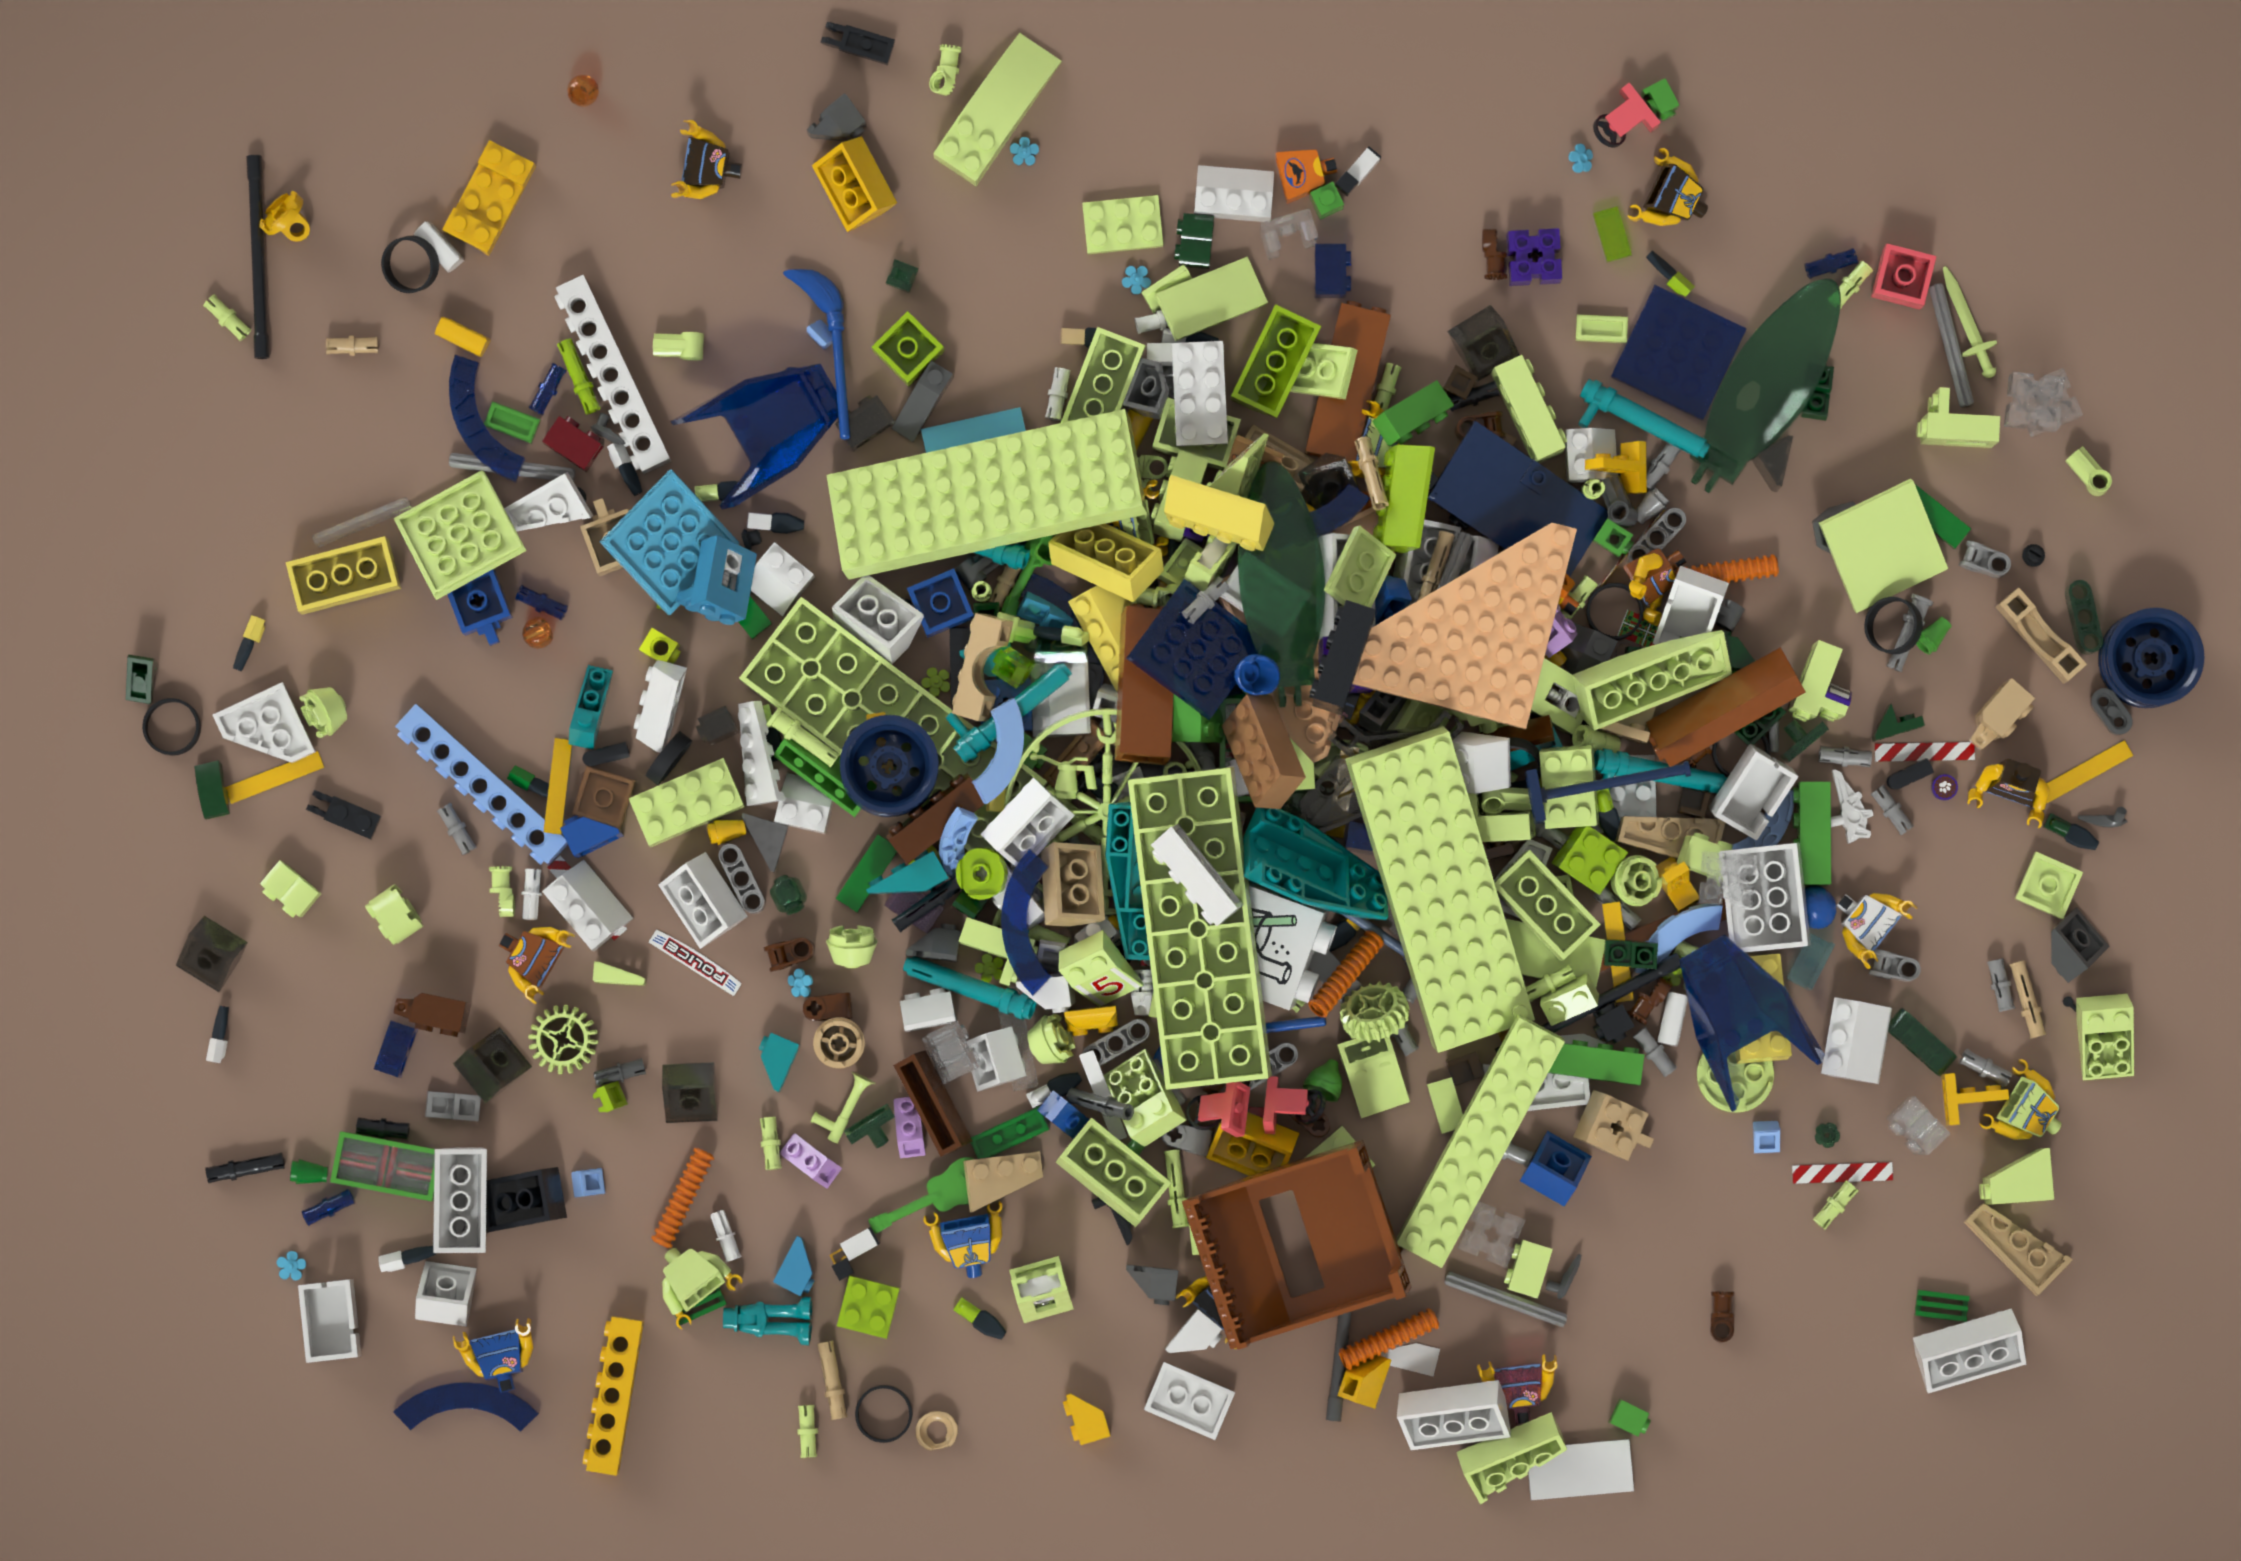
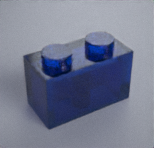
M1315 244V298H1345L1346 291H1351V276H1346V266H1351V251H1346V244Z

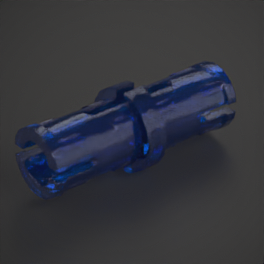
M1854 248L1835 255L1830 253L1825 255V258L1805 263L1804 267L1805 271L1808 272V278L1811 279L1828 272L1833 274L1837 272V269L1858 264L1857 255L1854 256L1856 253Z
M552 363L544 381L540 382L537 386L539 390L528 408L543 415L552 396H556V389L567 370Z
M524 585L520 586V593L517 592L515 600L534 607L535 611L539 613L543 611L561 621L565 617L564 613L568 610V605L548 598L546 593L540 594Z
M346 1189L329 1199L327 1197L323 1198L322 1202L301 1212L305 1222L310 1226L323 1218L335 1216L336 1212L355 1204V1200L350 1190Z

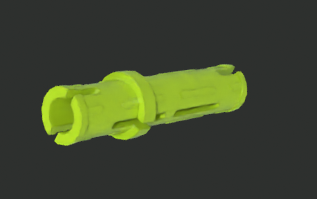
M572 338L563 340L557 344V347L573 381L575 395L578 394L586 415L595 413L601 407L594 395L593 383L589 382Z

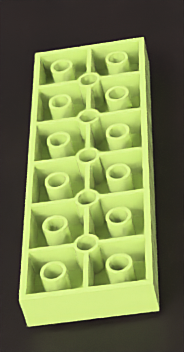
M1125 409L826 475L841 567L848 579L1147 514L1131 420Z
M802 597L799 598L739 677L740 681L777 709L780 706L783 708L782 712L793 720L798 719L801 727L839 753L840 756L848 736L857 726L867 721V714L885 712L886 715L905 717L920 725L934 742L939 761L935 787L921 807L930 802L929 798L938 790L943 792L951 786L949 784L950 781L957 775L962 774L964 776L968 773L972 780L978 778L987 768L991 759H993L997 749V743L993 741L991 747L985 752L983 750L977 754L978 757L974 761L969 760L965 763L953 749L958 744L956 741L961 737L946 720V716L953 710ZM956 715L969 731L974 727L964 718ZM903 743L901 746L904 752H909L912 748L909 743ZM865 756L859 759V764L862 766H866L869 763V759ZM1023 763L1017 774L1010 802L1033 778L1044 787L1048 782ZM912 767L909 773L911 776L916 777L920 771L917 767ZM896 786L897 790L893 788L892 793L895 796H899L902 794V788ZM984 804L974 812L978 820L973 825L968 835L967 843L964 845L966 851L985 847L996 852L981 833L1001 812L986 811L987 804Z
M1441 726L1346 758V764L1432 1047L1440 1053L1510 1029L1518 1014L1534 1021L1535 1017L1450 732Z
M1234 767L1128 780L1166 1090L1270 1078L1272 1071L1248 879L1244 878L1243 835ZM1180 825L1243 903L1240 909L1218 926L1214 923L1210 925L1201 914L1203 911L1198 903L1193 904L1185 895L1187 889L1181 882L1177 884L1168 872L1171 869L1165 862L1161 864L1152 854L1154 848L1151 844L1171 826Z

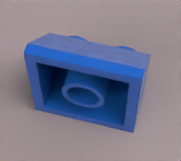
M578 815L565 820V826L560 828L573 856L578 859L624 836L618 828L586 817L580 818Z
M1547 1131L1526 1167L1520 1182L1565 1206L1576 1190L1592 1156Z

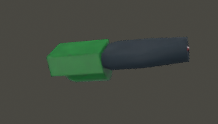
M516 765L513 767L507 777L508 780L525 791L530 789L548 798L549 783L535 778V775Z

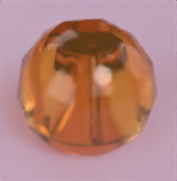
M578 75L572 78L568 84V98L579 107H587L593 104L598 97V84L588 75Z
M531 618L523 627V640L532 648H545L551 644L554 638L545 618Z

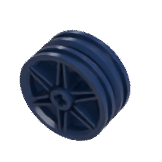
M2146 608L2119 619L2108 629L2099 647V672L2107 689L2112 690L2123 703L2137 708H2157L2183 698L2195 687L2204 667V647L2199 633L2185 617L2169 609ZM2151 629L2158 630L2159 636L2157 638H2153L2150 635ZM2127 638H2132L2134 643L2133 647H2129L2126 644ZM2171 645L2178 647L2177 654H2172ZM2150 654L2152 656L2150 660L2153 661V663L2146 664L2144 662L2146 660L2144 656ZM2124 663L2131 664L2132 669L2130 672L2122 670ZM2168 670L2174 671L2175 675L2172 680L2166 677ZM2144 679L2148 680L2150 688L2145 689L2142 686Z
M882 715L868 719L857 726L844 743L840 757L842 784L851 800L870 814L881 817H898L908 814L928 799L936 784L939 761L934 742L920 725L908 718L896 715ZM880 737L886 740V744L883 747H879L876 744V740ZM903 743L911 745L912 748L909 752L902 750L901 746ZM863 756L869 759V763L866 766L859 764V759ZM888 761L893 762V766L897 767L896 770H891L890 774L885 773V769L882 768V765H887ZM912 767L919 769L920 773L918 776L913 777L910 775L909 771ZM869 781L877 783L875 790H868L867 783ZM895 786H900L902 794L895 796L892 793V789Z

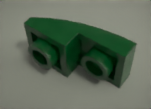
M1808 364L1801 417L1826 421L1834 367Z
M1780 706L1734 733L1747 746L1749 744L1755 745L1787 712Z
M217 760L194 766L197 790L204 818L207 820L230 814L228 791L224 787L221 762Z
M1605 939L1604 966L1657 969L1658 943Z

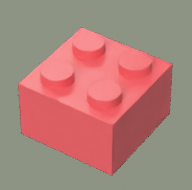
M1886 244L1882 250L1871 297L1920 310L1925 305L1937 256Z

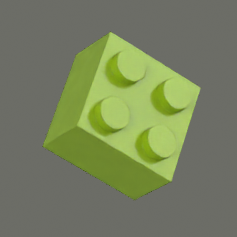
M908 311L872 346V351L908 387L926 370L931 361L934 362L945 351L944 346Z
M1590 826L1575 827L1552 861V864L1591 891L1600 895L1628 852Z
M850 1275L837 1326L887 1339L900 1288Z

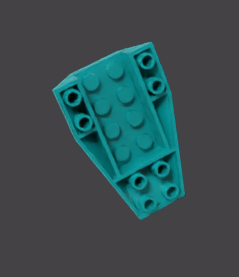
M1131 803L1108 804L1105 856L1125 959L1150 960Z
M1256 807L1243 837L1244 878L1300 903L1327 911L1368 919L1386 920L1388 918V899L1378 870L1305 820L1281 809Z

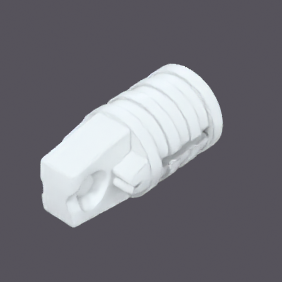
M1134 970L1143 981L1142 987L1131 992L1134 1014L1137 1016L1149 1015L1153 996L1151 970Z

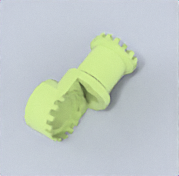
M942 44L939 49L941 51L940 66H937L936 72L932 74L929 86L932 92L947 96V94L950 95V92H953L952 88H955L953 84H955L956 74H959L957 66L961 47L953 45L951 48V45L948 47L947 44ZM944 77L945 83L944 86L940 89L939 83H941L940 80Z
M1152 455L1137 457L1141 478L1162 479L1167 475L1169 464L1163 457ZM1155 460H1159L1164 464V471L1160 475H1154L1150 471V465Z
M1169 584L1165 588L1156 587V589L1148 587L1132 604L1152 606L1153 609L1163 606L1170 610H1178L1185 601L1186 591L1177 584ZM1168 594H1175L1180 600H1173L1169 598Z
M500 866L489 867V871L492 872V888L489 889V893H500L499 907L501 909L499 911L501 912H499V916L514 917L515 897L512 894V888H510V871H512V867L501 866V869Z

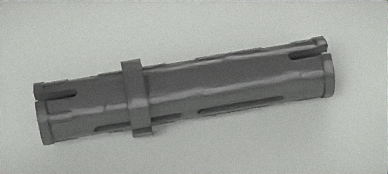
M1071 1088L1067 1093V1101L1069 1103L1099 1111L1103 1116H1115L1123 1120H1130L1133 1117L1134 1107L1130 1104L1118 1102L1114 1097L1108 1096L1105 1098L1079 1090L1078 1088Z

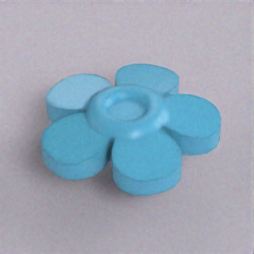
M1027 137L1020 138L1019 144L1013 143L1010 146V152L1017 154L1013 157V162L1016 165H1021L1025 159L1026 165H1033L1036 160L1033 155L1039 152L1038 145H1030V139Z
M1577 144L1575 151L1569 153V161L1575 162L1572 169L1576 173L1590 171L1592 164L1588 160L1593 158V153L1590 149H1586L1583 144Z
M1128 266L1125 269V274L1129 277L1122 279L1123 287L1129 288L1131 286L1132 294H1140L1142 291L1141 286L1148 288L1151 280L1148 277H1144L1148 273L1147 268L1139 266L1136 271L1134 266Z
M802 968L796 969L794 975L788 977V984L794 986L791 989L792 995L795 997L801 995L808 997L811 994V989L808 986L813 984V979L811 975H805V971Z
M295 1251L288 1252L287 1259L279 1257L276 1263L278 1267L284 1268L279 1272V1276L282 1279H288L291 1274V1278L295 1281L301 1279L302 1272L300 1270L305 1269L307 1265L304 1259H298V1254Z

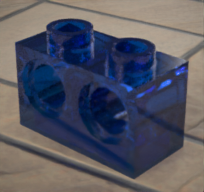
M390 1020L374 1069L402 1078L418 1029Z

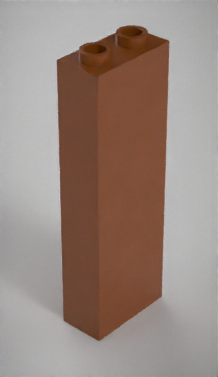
M1347 301L1346 304L1341 303L1331 345L1358 350L1346 400L1323 396L1318 397L1305 450L1307 455L1327 460H1336L1344 464L1347 461H1356L1358 452L1355 441L1362 437L1367 416L1362 413V409L1368 411L1370 403L1366 401L1371 400L1391 317L1390 314H1386V309L1372 307L1371 310L1361 308L1362 304L1355 301Z
M1131 604L1126 606L1121 614L1115 760L1166 765L1171 758L1177 611H1171L1167 607L1159 606L1157 609L1144 608L1142 604Z
M1780 647L1647 721L1646 724L1650 730L1649 741L1654 747L1653 749L1659 760L1665 759L1669 767L1806 693Z

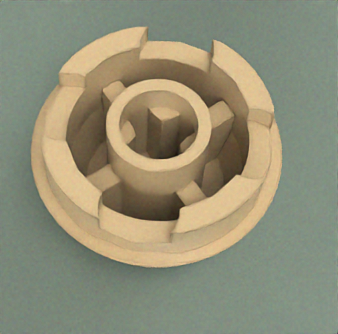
M835 1017L826 1020L818 1027L814 1035L813 1046L817 1057L822 1063L832 1068L841 1069L849 1067L859 1060L864 1051L865 1039L862 1030L855 1022L847 1018Z

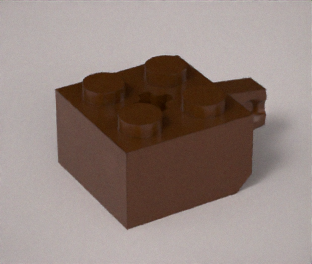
M420 993L414 999L397 998L394 1014L408 1018L409 1022L415 1023V1029L433 1032V1027L440 1028L439 1034L458 1037V1033L465 1034L471 1003Z

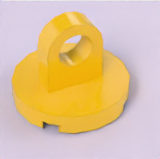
M291 191V195L288 193L283 194L271 203L266 209L265 214L267 217L265 220L263 218L260 219V228L267 235H274L281 231L291 241L298 242L307 238L310 227L307 219L300 213L303 199L295 191ZM294 223H301L303 225V229L299 233H292L290 227Z

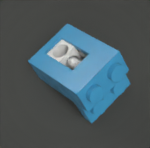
M719 535L702 540L694 586L678 592L676 602L685 606L689 611L705 615V618L708 620L720 621L726 625H733L735 622L746 619L757 554Z

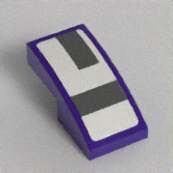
M1830 683L1825 697L1849 706L1852 692Z

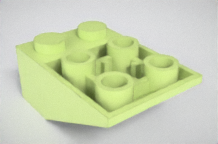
M2128 994L2076 998L2082 1079L2094 1080L2134 1076V1007Z
M1356 1038L1336 1045L1361 1118L1410 1102L1391 1040L1382 1038L1380 1043L1377 1040H1373L1369 1044L1366 1039L1359 1042Z
M1146 1049L1103 1075L1112 1097L1116 1098L1118 1102L1130 1104L1134 1107L1133 1117L1130 1120H1123L1130 1138L1142 1146H1147L1186 1121L1176 1096L1171 1089L1166 1090L1165 1079Z

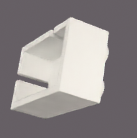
M1680 566L1653 644L1656 645L1679 639L1680 636L1688 637L1712 632L1729 583Z
M1749 744L1708 808L1715 817L1757 841L1769 823L1766 816L1760 812L1763 808L1769 816L1773 817L1799 776L1788 765L1774 757L1771 758L1766 752Z
M354 1279L326 1282V1284L323 1282L298 1285L306 1363L362 1356L359 1333L354 1334V1329L359 1328Z

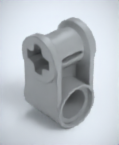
M1967 541L1966 545L1968 548L1963 561L1959 562V566L1993 578L2003 577L2009 571L2011 561L2006 554L1990 549L1983 544ZM1994 559L2003 561L2005 565L2003 571H1995L1992 568L1991 564Z
M1875 949L1874 953L1878 958V962L1874 960L1873 969L1869 970V975L1910 982L1919 976L1921 967L1917 960ZM1904 963H1910L1914 966L1915 973L1912 977H1906L1902 974L1901 967Z
M1180 1124L1175 1127L1177 1134L1181 1135L1180 1139H1175L1174 1142H1171V1137L1167 1136V1133L1162 1135L1163 1142L1170 1147L1207 1157L1213 1131L1199 1130L1193 1126Z

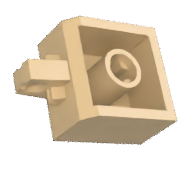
M602 498L593 501L597 511V515L592 517L593 522L580 526L599 576L623 568L603 547L600 541L630 511L625 509L615 513L614 508L608 510Z
M2013 678L2005 681L1975 715V723L1978 727L1969 741L1982 750L1991 741L2000 737L2002 739L2008 737L2017 727L2014 722L2017 719L2025 718L2034 706L2031 703L2035 697Z
M1595 1090L1591 1094L1573 1136L1580 1141L1627 1161L1636 1144L1650 1148L1654 1140L1642 1134L1648 1113Z

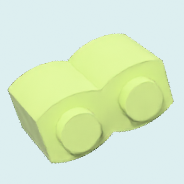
M281 860L260 883L265 888L262 892L272 901H275L276 898L284 904L282 909L293 918L295 915L303 917L322 894Z

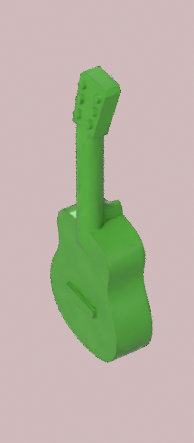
M1055 535L1026 541L1025 549L1030 550L1029 561L1025 569L1022 570L1010 595L1006 597L1001 612L1016 616L1019 605L1018 600L1035 567H1042L1044 564L1052 565L1048 542Z
M963 1157L956 1160L942 1175L935 1176L928 1181V1195L888 1214L886 1212L870 1218L869 1223L873 1232L877 1234L891 1226L893 1222L931 1204H934L942 1212L948 1211L957 1205H968L963 1161L975 1159Z

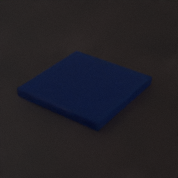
M1654 285L1611 377L1703 421L1747 328Z
M1184 579L1126 659L1210 720L1235 686L1234 675L1239 662L1248 655L1258 654L1267 640L1216 602H1214L1215 606L1212 609H1207L1194 624L1188 621L1190 618L1186 619L1182 611L1197 598L1196 595L1200 590Z

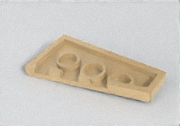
M1623 816L1621 817L1615 842L1678 859L1685 836H1694V833H1700L1708 836V841L1717 844L1722 839L1726 822L1720 819Z
M1984 1203L1980 1204L1964 1221L1972 1232L2035 1296H2038L2073 1260L2069 1256L2055 1250L2048 1243L2034 1237L2029 1231L2018 1227L2011 1220Z

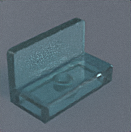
M1811 933V945L1801 948L1786 977L1787 980L1808 991L1813 989L1835 946L1834 943L1827 942Z

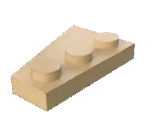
M1040 1151L963 1161L970 1212H974L1043 1177Z

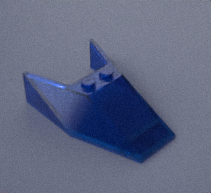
M815 364L745 379L671 420L672 425H678L722 416L729 424L748 457L750 466L719 505L723 510L739 505L798 468L838 418L837 393L822 365Z
M1725 934L1679 959L1696 1039L1732 1112L1737 1110L1740 1101L1733 1091L1727 1057L1772 1031H1778L1815 1064L1819 1065L1823 1062L1825 1054L1787 989Z

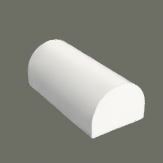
M425 221L415 231L414 236L427 240L433 246L438 255L439 263L448 273L465 261L463 256L433 223Z
M1668 992L1658 1043L1678 1046L1688 1002L1687 995Z

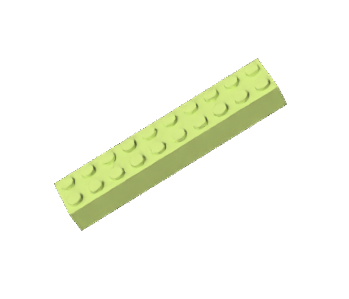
M1519 1014L1516 1016L1396 1238L1399 1246L1440 1268L1443 1267L1565 1043L1563 1037Z

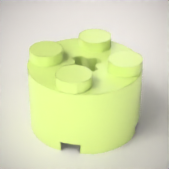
M396 884L380 893L365 905L372 918H376L380 924L378 928L386 939L388 938L393 945L399 944L424 927L421 923V918L409 900L401 897L400 894L403 892Z

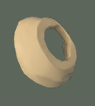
M931 1411L924 1415L916 1426V1438L919 1444L929 1451L948 1446L951 1447L958 1434V1425L954 1418L946 1412ZM933 1421H941L947 1427L946 1440L942 1443L935 1444L927 1434V1427Z

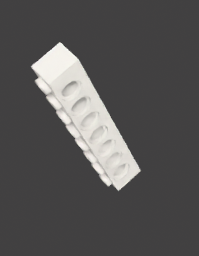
M581 275L556 287L558 294L554 297L560 310L565 308L569 315L565 320L571 333L576 331L580 340L576 341V344L582 356L587 354L591 362L587 364L592 378L598 377L602 385L597 389L603 401L609 400L612 409L608 410L614 425L619 423L623 430L619 435L626 443L624 446H630L634 455L630 456V459L635 469L641 468L643 474H646L671 462L584 275ZM577 301L586 303V307L581 313H575L572 310L573 304ZM587 324L596 325V332L591 336L583 334V329ZM598 347L607 348V355L602 359L594 357V351ZM611 369L618 372L617 379L613 382L606 381L605 373ZM621 392L629 395L628 402L623 405L615 402L616 396ZM632 415L640 418L639 424L634 428L626 425L627 418ZM642 438L650 440V447L645 451L637 449V443Z

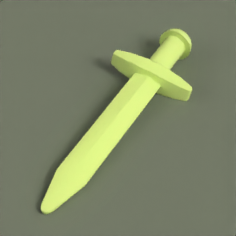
M1945 266L1943 267L1946 288L1972 348L1961 355L1962 357L1977 355L1983 369L1982 375L1985 378H1992L1996 374V367L1993 368L1986 350L1996 345L1997 341L1983 343L1959 284Z

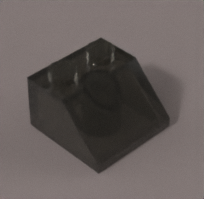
M1491 305L1447 331L1455 349L1470 373L1478 377L1477 382L1491 374L1494 367L1520 356L1504 320Z
M203 916L189 933L176 966L217 992H220L240 961L248 942L208 917Z
M500 1027L466 1050L453 1063L485 1104L503 1092L532 1067Z
M714 1062L663 1065L662 1092L666 1123L717 1121Z

